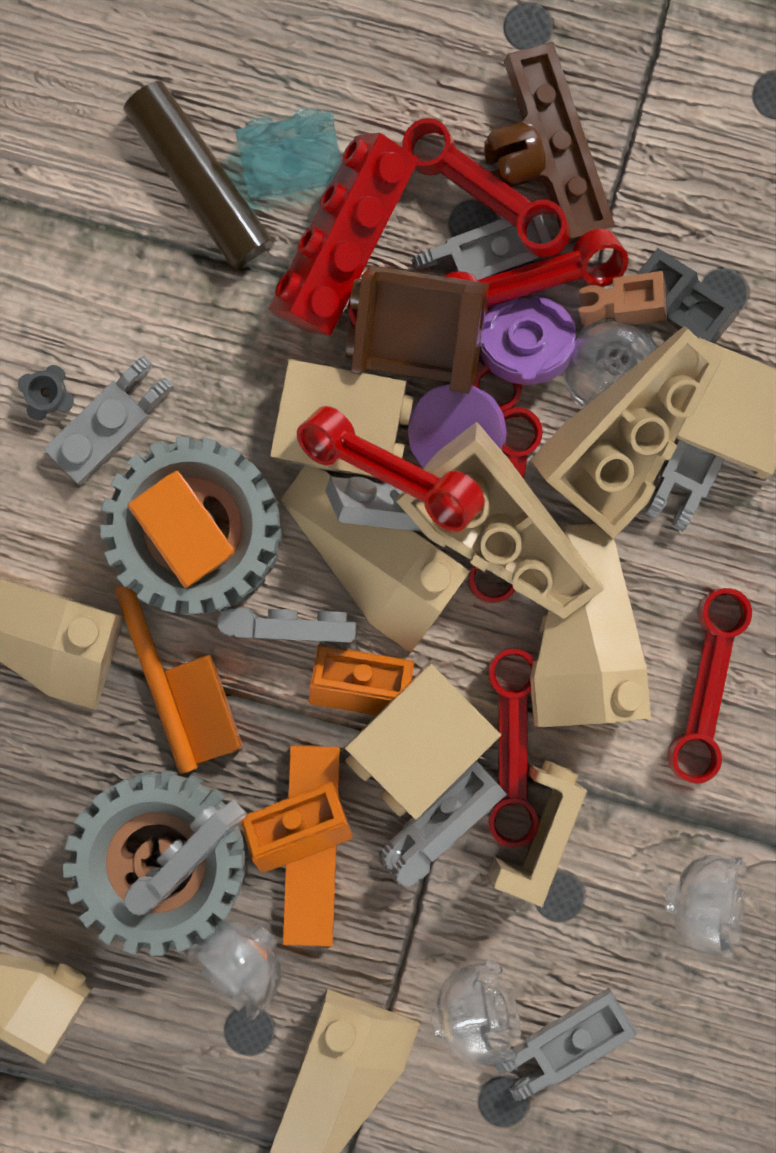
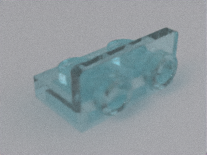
M306 109L295 113L293 119L274 122L271 118H258L247 122L245 128L235 130L250 201L329 186L341 165L332 112L322 113L320 109Z

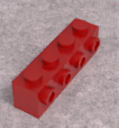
M380 132L356 135L343 153L342 163L332 183L321 197L320 207L310 227L304 232L298 243L295 257L276 287L275 296L268 308L269 311L307 333L331 336L351 296L354 280L360 278L419 161L418 157Z

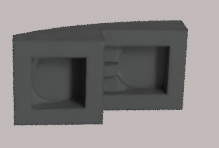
M657 248L637 274L663 271L666 289V321L678 330L685 326L697 338H702L715 344L739 315L738 305L700 282L697 272Z

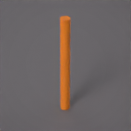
M124 585L117 587L114 590L178 772L183 774L194 770L198 766L139 598L136 597L137 593L132 589L125 588Z

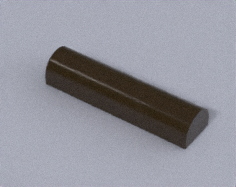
M155 81L136 91L123 107L126 116L234 272L275 245L268 232L162 81Z

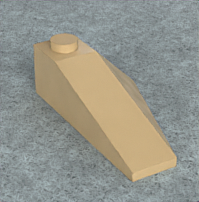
M682 327L566 421L530 461L550 485L614 539L649 502L656 488L653 482L665 459L670 461L677 448L674 442L686 418L694 415L721 360L688 328Z
M477 421L439 450L423 468L439 478L449 471L462 472L471 477L481 488L485 498L484 508L464 530L452 532L440 527L428 515L424 502L405 492H402L396 499L400 507L430 540L443 548L447 545L470 559V564L482 571L487 569L511 583L514 590L563 619L604 590L602 583L510 460Z
M305 465L280 499L370 624L412 653L470 571L414 531L340 523L325 492L329 479L333 476L321 468Z
M596 523L562 526L561 530L602 583L604 590L565 619L548 610L547 615L543 616L540 632L543 633L538 661H533L530 675L534 727L605 724L651 719L647 667L615 540Z
M0 578V662L46 695L96 710L124 622V616Z
M0 953V1039L45 1064L65 1039L93 987L84 982L86 977L80 971L69 965L59 964L57 967L47 962Z
M327 989L269 1153H340L403 1073L420 1022Z

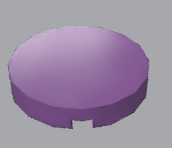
M533 295L532 300H520L519 297L493 305L484 318L480 347L481 359L493 374L508 382L524 385L548 382L562 374L573 360L577 340L573 318L558 303L546 297Z
M450 384L435 387L420 398L410 415L408 437L411 451L422 468L426 466L439 450L476 421L502 451L507 430L503 412L491 395L483 390H479L475 386L472 387L469 394L450 391Z

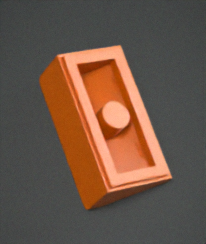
M174 471L127 505L185 589L224 565L235 553L229 541L179 471Z
M318 645L308 702L312 705L377 716L412 681L415 661Z
M212 655L198 658L165 671L197 764L232 753L244 747Z
M333 782L246 814V817L241 821L252 861L261 873L284 866L353 838Z

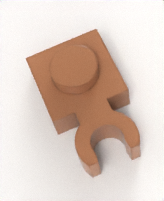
M663 271L613 278V288L604 289L596 285L585 286L579 289L582 303L579 313L583 326H596L612 317H615L617 327L667 320L666 289Z

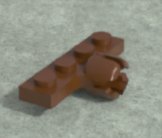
M550 42L508 53L503 62L522 115V121L492 130L484 141L486 164L499 162V169L490 171V173L510 187L532 181L543 183L550 200L559 205L565 213L570 226L568 243L578 241L581 236L594 229H607L611 231L616 225L554 43ZM557 218L559 227H560V229H561V222H560L559 219Z

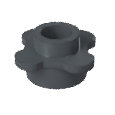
M51 365L47 367L46 371L24 374L19 379L18 388L23 392L24 398L29 404L26 412L30 418L41 421L48 413L57 410L67 412L73 407L74 397L66 390L64 384L66 374L61 367ZM48 388L51 392L50 395L43 397L42 391Z

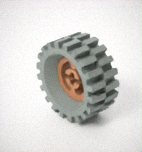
M190 436L176 437V443L166 445L163 441L150 445L149 447L152 452L144 457L138 453L127 461L131 466L124 476L117 473L110 485L116 488L112 499L104 497L101 509L102 512L107 513V524L100 525L101 539L106 540L109 551L104 553L109 565L116 567L120 575L117 578L124 587L132 589L138 594L136 597L147 604L157 606L161 610L189 615L213 614L223 611L224 608L231 605L236 606L246 600V596L254 589L258 590L266 581L264 577L270 567L274 568L278 556L276 552L278 544L282 542V529L280 528L281 512L279 504L274 497L272 488L256 466L249 462L242 453L232 447L226 448L221 446L218 441L203 438V442L193 441ZM174 471L180 472L218 527V521L208 511L207 505L211 500H219L224 506L230 524L227 540L235 551L234 555L224 565L186 589L127 507L129 502Z
M165 770L161 773L144 772L129 779H124L101 792L92 800L93 803L83 810L74 822L78 825L76 831L68 836L65 850L71 851L70 859L63 863V877H72L73 887L67 891L70 903L72 905L80 901L85 912L79 916V919L86 928L93 922L96 923L103 930L98 938L108 945L115 939L124 942L123 952L136 955L141 948L150 949V956H164L169 948L176 947L177 952L191 948L195 940L199 938L204 940L215 931L222 920L224 921L243 887L242 882L248 867V858H245V848L248 844L244 832L241 833L237 825L192 872L188 883L181 889L172 892L166 900L155 906L149 913L144 916L143 914L140 916L137 914L133 915L125 907L126 903L123 901L125 899L124 894L128 892L127 890L135 882L131 872L136 873L140 878L144 877L154 867H159L158 863H150L148 859L156 851L155 836L142 844L135 854L129 851L128 843L135 831L148 825H166L176 829L188 841L195 834L189 827L190 824L206 808L212 805L218 811L225 806L222 802L225 798L224 795L216 788L210 791L202 785L204 780L193 775L185 778L178 776V771ZM164 835L158 840L161 855L177 841L175 837Z

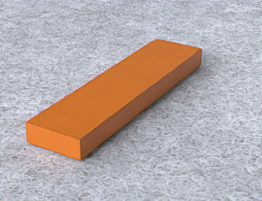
M291 745L288 798L333 782L339 795L340 746ZM337 845L286 864L283 945L333 946Z

